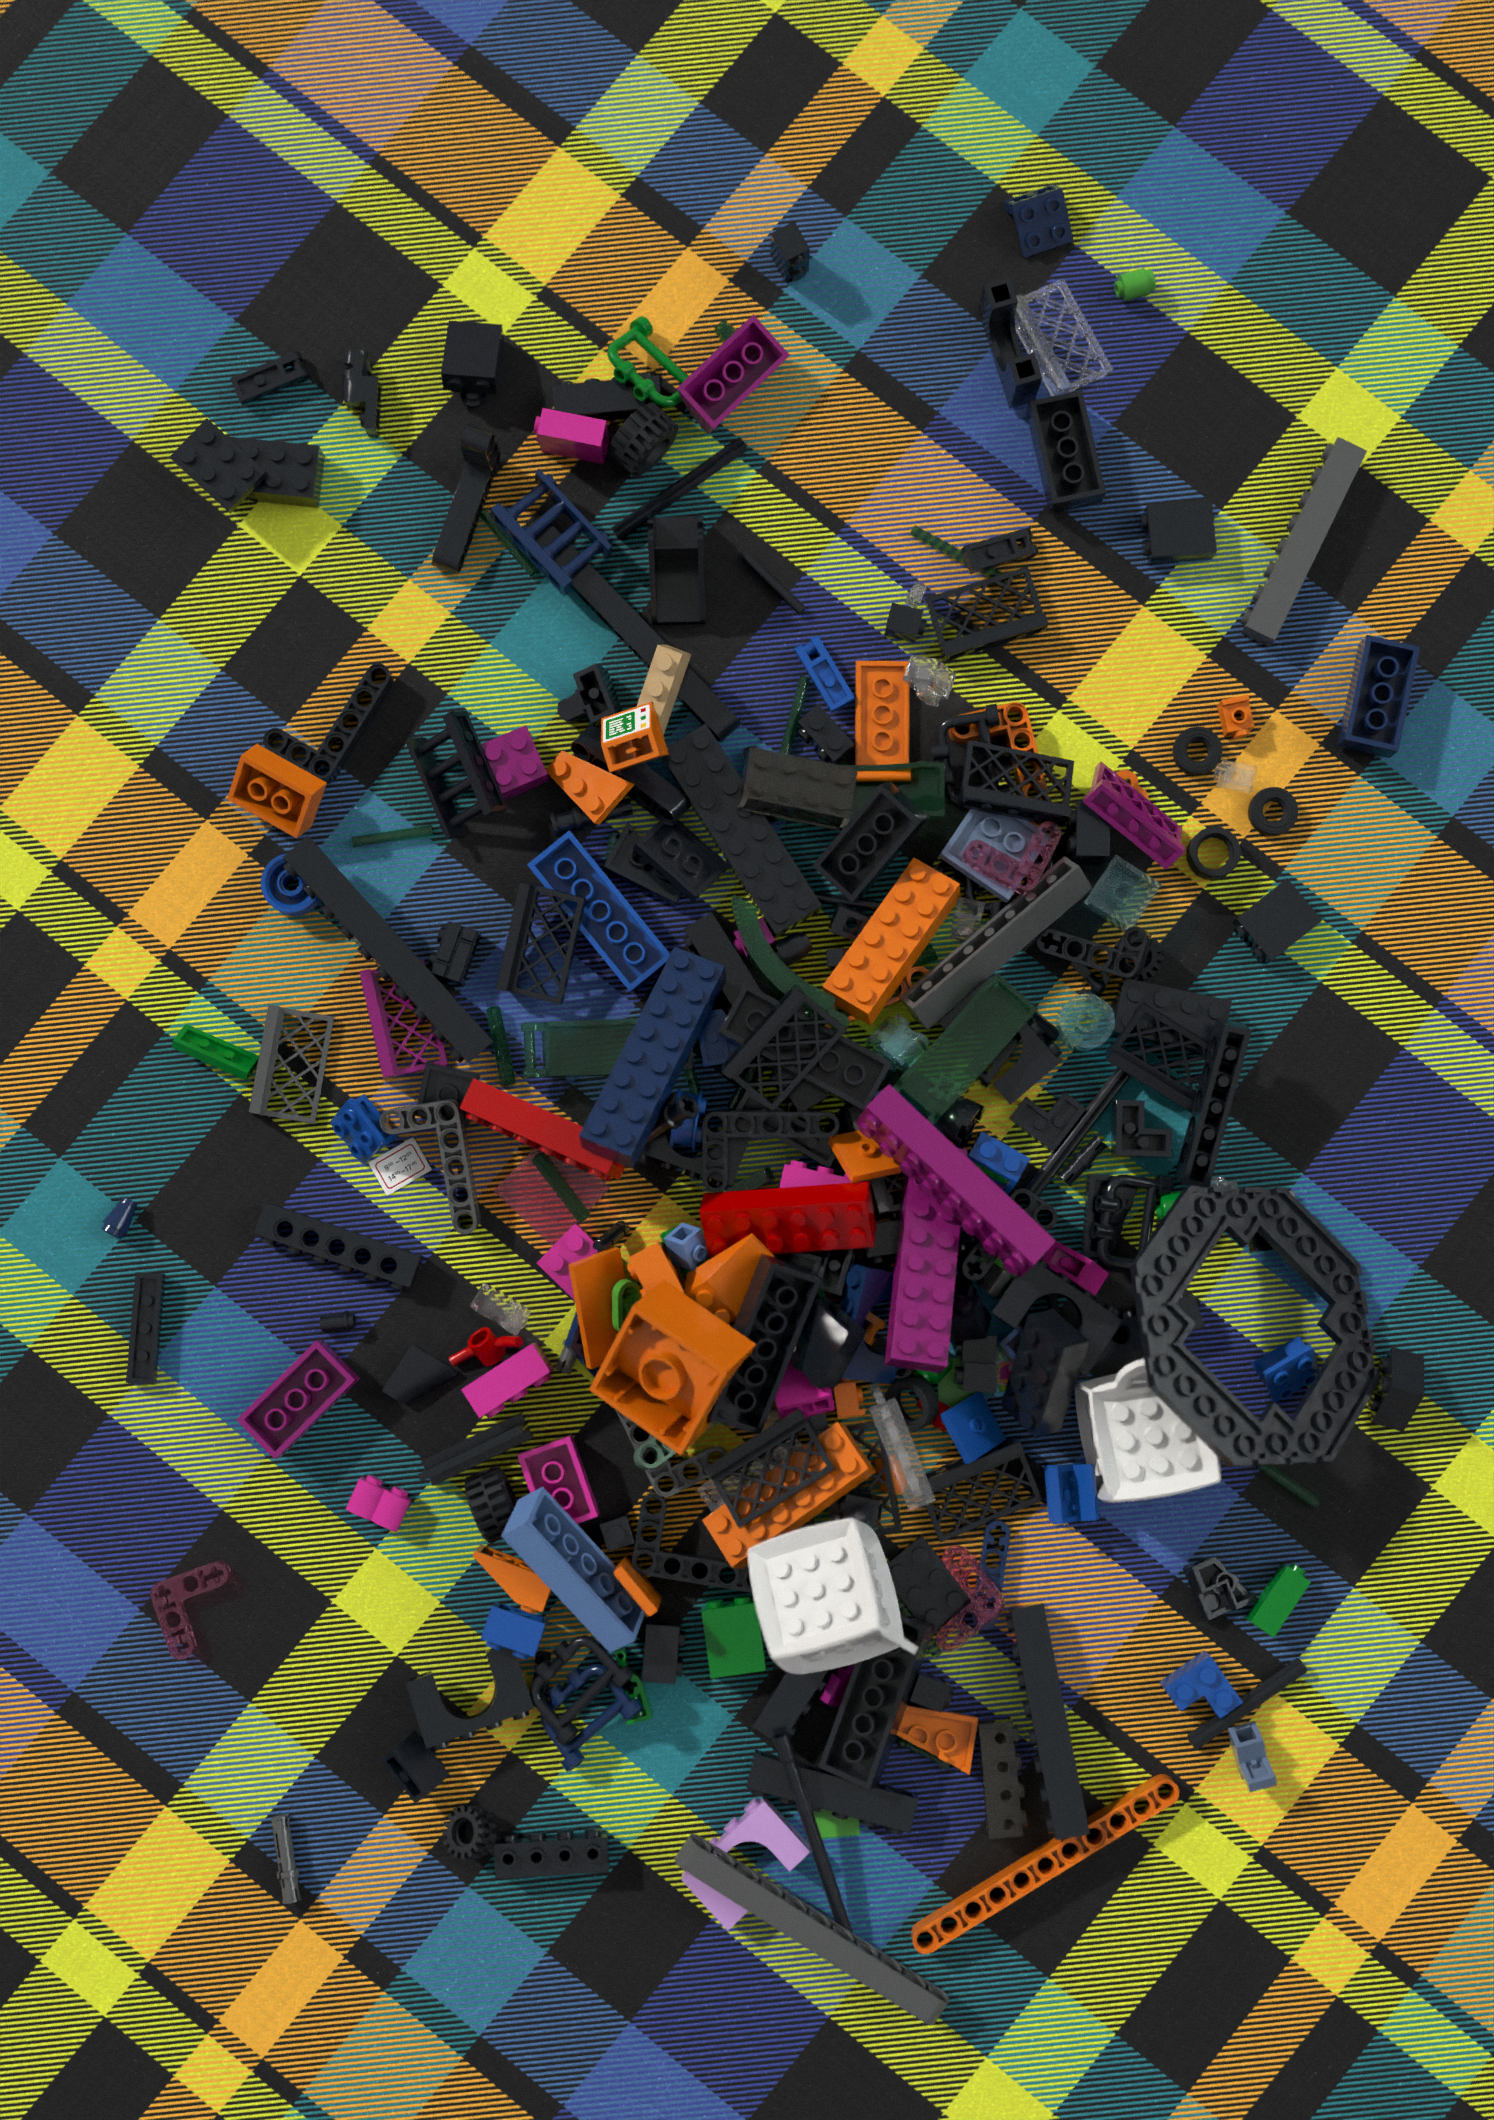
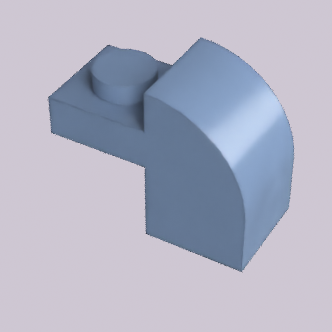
M1255 1721L1228 1728L1235 1762L1249 1792L1277 1785L1276 1776L1266 1757L1264 1740Z

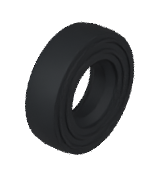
M1188 728L1174 742L1172 752L1174 762L1186 774L1192 776L1208 774L1215 769L1221 760V741L1208 728ZM1199 741L1205 744L1208 750L1207 757L1202 761L1192 760L1187 754V747L1190 743Z
M1279 787L1265 788L1259 791L1250 801L1248 807L1249 821L1253 828L1263 835H1282L1289 831L1297 820V802L1293 795L1285 789ZM1277 802L1282 806L1283 816L1279 821L1271 822L1264 817L1263 807L1266 803Z

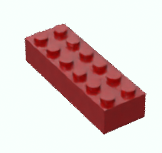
M473 1078L460 1106V1109L468 1112L466 1118L486 1127H489V1124L492 1123L490 1129L510 1138L515 1133V1140L537 1149L539 1144L541 1145L540 1151L559 1160L564 1155V1162L584 1171L588 1166L590 1167L589 1173L610 1182L611 1177L620 1180L626 1167L625 1165L582 1148L579 1134L583 1126Z
M869 1182L704 1193L699 1210L709 1258L715 1257L752 1233L772 1254L871 1248L874 1247L877 1230Z

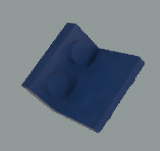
M1053 184L1004 201L1006 212L1014 217L1022 256L1028 257L1073 241L1062 187Z

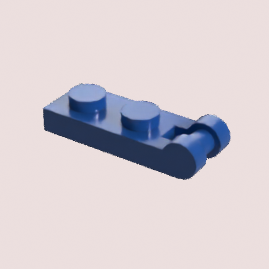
M818 636L810 639V643L805 646L799 645L794 648L797 658L804 666L831 713L855 700L854 695ZM814 652L818 653L819 657L811 661L809 655Z

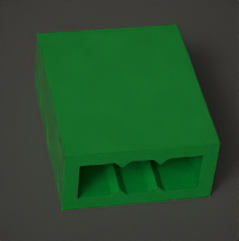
M740 1596L734 1598L733 1603L723 1604V1600L706 1602L707 1606L702 1607L701 1613L711 1679L766 1671L761 1626L754 1599L751 1600L750 1596Z

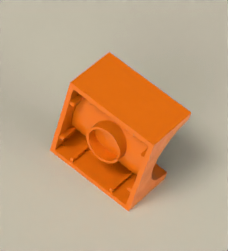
M663 1280L632 1306L589 1390L681 1456L710 1427L713 1422L708 1418L711 1408L732 1375L752 1353L756 1344Z

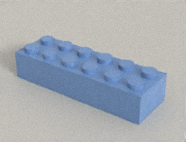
M544 1487L518 1499L502 1533V1537L507 1544L516 1551L525 1563L542 1579L544 1584L556 1594L561 1602L569 1608L609 1653L634 1642L645 1612L614 1576L616 1566Z

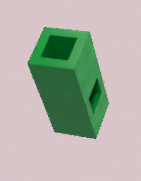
M1281 1563L1245 1618L1274 1638L1311 1582L1304 1577L1307 1572L1294 1563L1290 1567Z

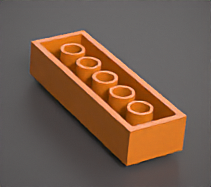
M913 858L822 986L825 999L871 1026L961 898L960 883Z
M837 1422L818 1436L836 1468L835 1471L741 1529L738 1528L726 1504L702 1520L732 1568L743 1569L748 1565L747 1551L750 1547L797 1530L876 1473L845 1425ZM809 1443L802 1448L808 1449ZM814 1445L813 1451L818 1452L816 1446ZM795 1452L791 1455L789 1466L803 1469L807 1453ZM811 1455L808 1471L817 1473L827 1467L821 1456ZM776 1466L766 1474L765 1481L779 1484L783 1468ZM788 1469L784 1486L793 1488L798 1485L801 1472ZM806 1474L805 1480L811 1477L812 1475ZM754 1482L742 1491L741 1496L755 1499L759 1483ZM764 1484L760 1501L769 1503L774 1500L778 1487ZM783 1489L781 1495L788 1490ZM740 1499L737 1511L741 1519L751 1514L754 1502ZM759 1504L758 1509L763 1507L764 1505Z

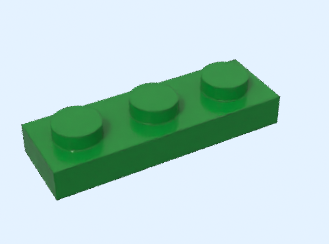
M188 1024L184 1025L172 1043L173 1049L244 1080L248 1079L258 1064V1055Z

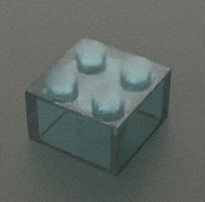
M1115 854L1082 905L1125 932L1128 928L1135 926L1162 884Z

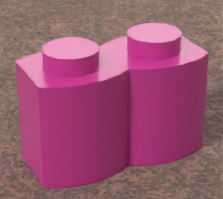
M368 1475L367 1478H359L346 1510L397 1532L412 1501L407 1496L409 1492L397 1486L389 1489L382 1485L383 1480L373 1475Z

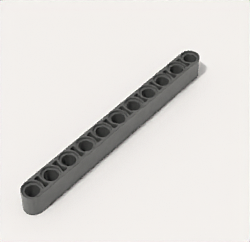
M690 1834L675 1856V1862L684 1871L924 2023L934 2025L950 2002L947 1994L939 1987L701 1836Z

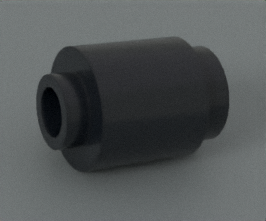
M802 931L800 933L794 932L774 943L775 949L771 952L778 965L783 963L785 967H788L809 956L808 953L814 949L806 933Z

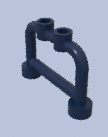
M600 1664L590 1665L583 1671L580 1667L575 1668L566 1676L569 1681L566 1686L562 1687L561 1684H558L547 1692L550 1698L547 1704L555 1710L564 1704L572 1694L586 1685L589 1679L593 1676H601L607 1668ZM610 1682L607 1686L617 1701L563 1747L555 1739L559 1733L542 1714L540 1715L544 1730L565 1758L561 1764L567 1772L576 1768L586 1759L579 1748L620 1713L627 1722L644 1709L638 1698L632 1701L623 1687L617 1689Z

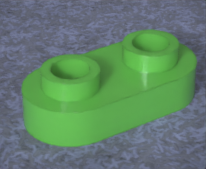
M629 1279L618 1281L612 1290V1324L617 1332L620 1331L624 1323L623 1318L625 1316L627 1318L634 1302L641 1299L640 1286Z

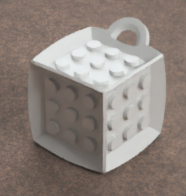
M1144 1359L1131 1362L1122 1368L1119 1373L1076 1384L1075 1401L1081 1442L1086 1463L1094 1464L1097 1497L1100 1500L1112 1503L1159 1498L1200 1489L1220 1482V1458L1148 1387Z
M848 1518L797 1529L750 1547L747 1551L753 1597L763 1636L772 1660L783 1670L793 1674H808L855 1664L887 1653L898 1647L907 1650L913 1655L919 1647L904 1639L896 1591L883 1549L876 1533L862 1521Z

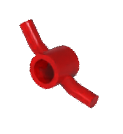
M484 1327L474 1332L468 1340V1347L451 1355L449 1361L453 1366H456L470 1357L477 1356L483 1365L492 1366L503 1358L506 1352L505 1347H521L523 1339L521 1336H502L497 1338L490 1328Z

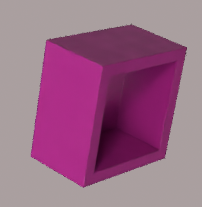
M526 725L481 744L504 800L550 781Z

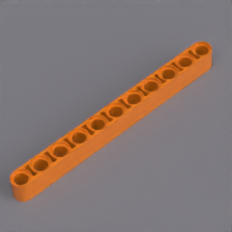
M1158 1774L1087 1817L1089 1829H1099L1097 1838L1089 1840L1086 1838V1835L1060 1840L1053 1838L918 1921L911 1930L914 1948L922 1954L934 1952L1174 1804L1179 1797L1178 1786L1165 1774ZM1162 1784H1170L1171 1790L1167 1795H1158V1789ZM1144 1798L1147 1800V1805L1144 1809H1134V1804L1138 1799ZM1113 1814H1123V1820L1120 1824H1110V1818ZM1067 1843L1075 1844V1850L1071 1854L1062 1853V1848ZM1042 1858H1050L1052 1860L1051 1865L1046 1869L1038 1867V1862ZM1017 1873H1026L1028 1878L1024 1883L1017 1884L1014 1882V1877ZM1000 1887L1004 1890L1003 1895L999 1898L989 1896L993 1888ZM971 1902H976L980 1905L979 1910L975 1913H969L965 1910L966 1906ZM946 1917H952L956 1920L955 1924L950 1928H945L941 1925ZM922 1932H928L932 1937L928 1942L922 1943L917 1940L918 1935Z

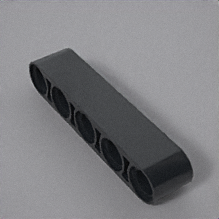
M589 726L571 743V750L576 757L609 772L601 747V730L595 726ZM644 763L620 771L609 772L634 784L626 795L665 825L673 826L691 807L690 800L683 792Z

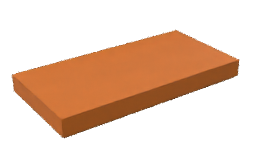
M856 661L855 769H909L910 661Z
M618 1247L609 1248L568 1264L586 1367L591 1370L602 1365L619 1333L612 1324V1290L618 1281L625 1279L621 1251Z

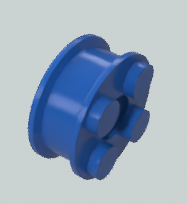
M286 854L275 857L267 864L261 877V890L266 901L279 912L290 916H300L314 910L320 901L317 897L312 900L301 888L305 884L298 876L296 877L299 880L298 888L294 891H288L287 883L292 877L283 868L286 864L283 856Z
M678 1087L675 1103L680 1096L689 1095L696 1101L699 1110L696 1117L684 1120L682 1126L677 1129H671L670 1147L673 1148L674 1144L691 1146V1149L695 1151L696 1143H702L703 1127L699 1126L700 1116H706L708 1100L703 1099L702 1090H700L699 1094L682 1092V1089Z

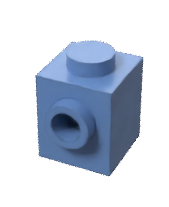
M682 1222L664 1237L671 1260L676 1266L692 1271L709 1257L705 1238L700 1228Z

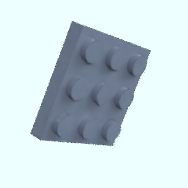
M970 809L938 857L1007 903L1051 836L1028 820Z

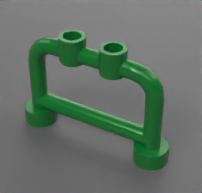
M639 316L630 323V330L613 341L608 347V359L615 367L614 377L620 383L629 380L634 384V396L640 401L649 398L653 403L664 408L676 406L682 402L678 392L669 397L661 395L656 391V387L650 379H643L636 372L632 362L624 361L618 355L621 349L635 341L681 384L689 377L648 339L653 333V327L646 317Z

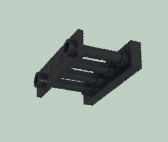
M450 711L442 716L446 724V729L429 740L426 737L408 738L405 740L409 754L415 763L446 839L466 836L463 824L482 812L484 816L499 815L509 810L468 712ZM452 738L457 753L437 765L432 750ZM462 763L467 778L447 789L442 775ZM473 788L478 802L458 814L453 799Z

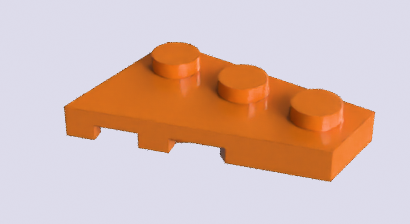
M563 750L546 769V772L598 825L603 822L634 786V784Z
M907 1704L897 1736L970 1775L978 1717L942 1711L941 1713L930 1708Z

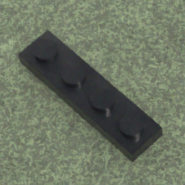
M135 1272L126 1383L156 1384L166 1274Z

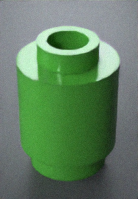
M1141 268L1118 275L1117 281L1114 282L1116 296L1118 298L1121 297L1126 302L1149 295L1151 291L1156 289L1153 271Z

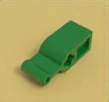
M625 1646L617 1649L615 1652V1659L619 1661L622 1668L626 1665L629 1666ZM631 1669L635 1674L630 1679L631 1682H637L634 1685V1689L630 1690L629 1686L622 1687L632 1701L634 1698H638L644 1709L627 1721V1726L651 1719L653 1715L642 1676L634 1669Z

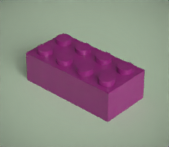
M323 1339L316 1340L236 1420L274 1459H278L361 1378Z

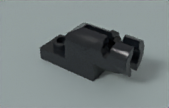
M357 349L345 350L343 365H345L346 370L342 373V398L348 410L361 411V428L365 429L368 437L379 438L382 385L378 376H372L370 353Z

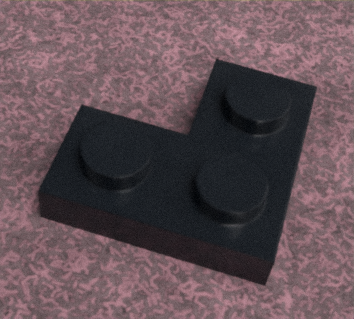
M1063 1092L1048 1113L1028 1097H1025L1009 1117V1120L1049 1151L1053 1152L1086 1108L1066 1092Z

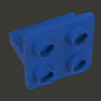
M365 1094L355 1100L353 1098L347 1100L330 1121L336 1135L344 1140L351 1154L362 1164L368 1162L376 1152L398 1137L397 1134H388L381 1129V1114Z
M1299 1336L1251 1363L1253 1370L1267 1387L1270 1398L1275 1403L1289 1398L1293 1392L1303 1386L1311 1385L1319 1372L1313 1347L1310 1344L1306 1346Z
M1094 1464L1046 1465L1044 1472L1049 1521H1053V1524H1066L1075 1521L1099 1520Z

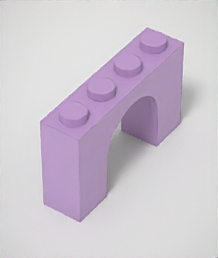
M762 1797L759 1800L754 1798L744 1808L746 1813L739 1819L734 1817L723 1829L725 1833L719 1839L713 1837L708 1841L726 1853L739 1843L747 1841L758 1842L766 1846L789 1871L810 1853L809 1844L766 1797ZM686 1871L682 1873V1881L727 1931L748 1912Z

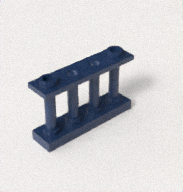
M538 469L535 471V483L537 486L511 508H504L498 502L491 508V520L549 582L565 596L572 590L571 575L599 551L607 559L612 556V541L604 532L599 533L557 488L558 485L550 474L545 475ZM546 493L556 505L530 527L522 528L517 522V516ZM564 513L574 524L550 545L541 548L535 541V536ZM582 532L592 544L565 567H559L553 561V556Z

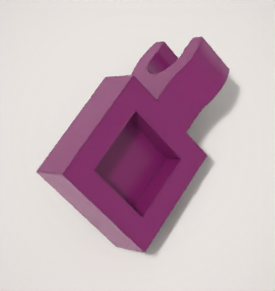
M851 1664L848 1668L847 1666L837 1668L838 1674L831 1675L820 1697L823 1702L840 1708L855 1664Z

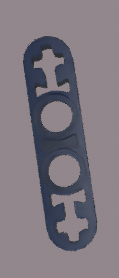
M999 1519L987 1523L984 1529L973 1599L974 1603L972 1605V1620L978 1628L983 1630L992 1628L997 1622L1009 1547L1010 1529ZM996 1525H1000V1529L1005 1532L1004 1536H999L997 1543L999 1546L1003 1545V1550L995 1547L987 1548V1543L992 1545L994 1543V1536L990 1534V1530H994ZM989 1553L999 1554L1001 1562L998 1567L990 1568L986 1565L985 1558ZM987 1580H991L996 1584V1591L991 1596H986L981 1592V1585ZM979 1598L987 1602L995 1601L994 1606L988 1604L987 1611L992 1617L991 1619H986L985 1623H981V1619L977 1617V1614L982 1613L984 1608L983 1603H978Z

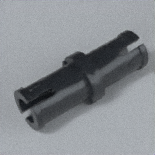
M1094 1135L1079 1153L1076 1152L1073 1155L1074 1159L1058 1176L1071 1187L1086 1169L1090 1170L1092 1168L1091 1163L1108 1146Z

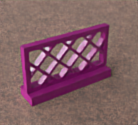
M1100 762L1095 767L1091 791L1084 797L1083 803L1164 869L1169 868L1185 852L1186 847L1180 843L1182 827L1103 762Z
M375 969L360 971V980L383 1080L424 1071L428 1061L423 1059L421 1055L428 1044L439 1050L441 1059L432 1063L447 1066L443 1042L441 1043L436 1038L437 1044L431 1041L434 1037L433 1033L427 1039L415 1031L421 1021L419 1018L412 1028L399 1021L406 1007L411 1011L415 1009L409 1005L410 1000L408 999L404 1002L392 994L397 987L395 984L390 992L379 986L377 977L379 974ZM381 992L387 995L384 1001L382 999ZM390 997L403 1005L396 1018L385 1012L384 1006ZM387 1018L393 1021L390 1027L388 1026ZM395 1024L409 1031L402 1044L391 1039L390 1032ZM412 1034L426 1042L418 1055L404 1047ZM393 1044L399 1048L396 1053L394 1052ZM401 1050L415 1058L410 1067L398 1070L396 1058ZM418 1060L424 1063L422 1065L415 1066Z

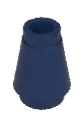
M123 1197L102 1221L104 1225L101 1229L118 1239H121L124 1234L127 1235L138 1204Z

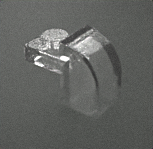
M484 1282L470 1305L479 1314L498 1323L505 1330L516 1336L527 1324L528 1316L531 1313L526 1306Z

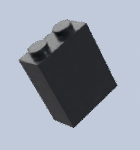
M449 320L441 369L443 390L497 394L504 346L502 324Z
M1212 499L1147 504L1143 514H1140V529L1145 530V540L1142 541L1143 556H1147L1148 565L1212 560L1216 554Z
M1287 878L1236 918L1232 924L1235 926L1233 928L1235 934L1242 941L1246 940L1252 947L1250 951L1259 962L1263 961L1267 964L1319 924L1322 919Z
M814 1299L797 1341L795 1351L791 1356V1365L803 1372L809 1378V1382L817 1388L837 1387L866 1331L831 1299Z

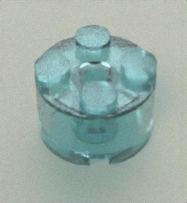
M1081 994L1073 997L1062 1006L1056 1018L1059 1038L1066 1047L1076 1051H1090L1101 1046L1109 1039L1115 1027V1016L1111 1006L1094 994ZM1083 1016L1086 1021H1091V1025L1087 1029L1079 1023Z
M897 1014L894 1018L886 1017L865 1041L867 1047L871 1044L874 1047L872 1052L892 1062L889 1070L895 1072L899 1069L903 1072L900 1076L907 1078L928 1054L927 1046L930 1044V1041L919 1032L916 1034L908 1027L909 1022Z

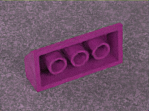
M753 314L676 390L692 417L710 434L790 355Z

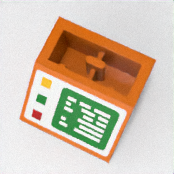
M653 702L601 718V747L609 772L620 771L669 755Z

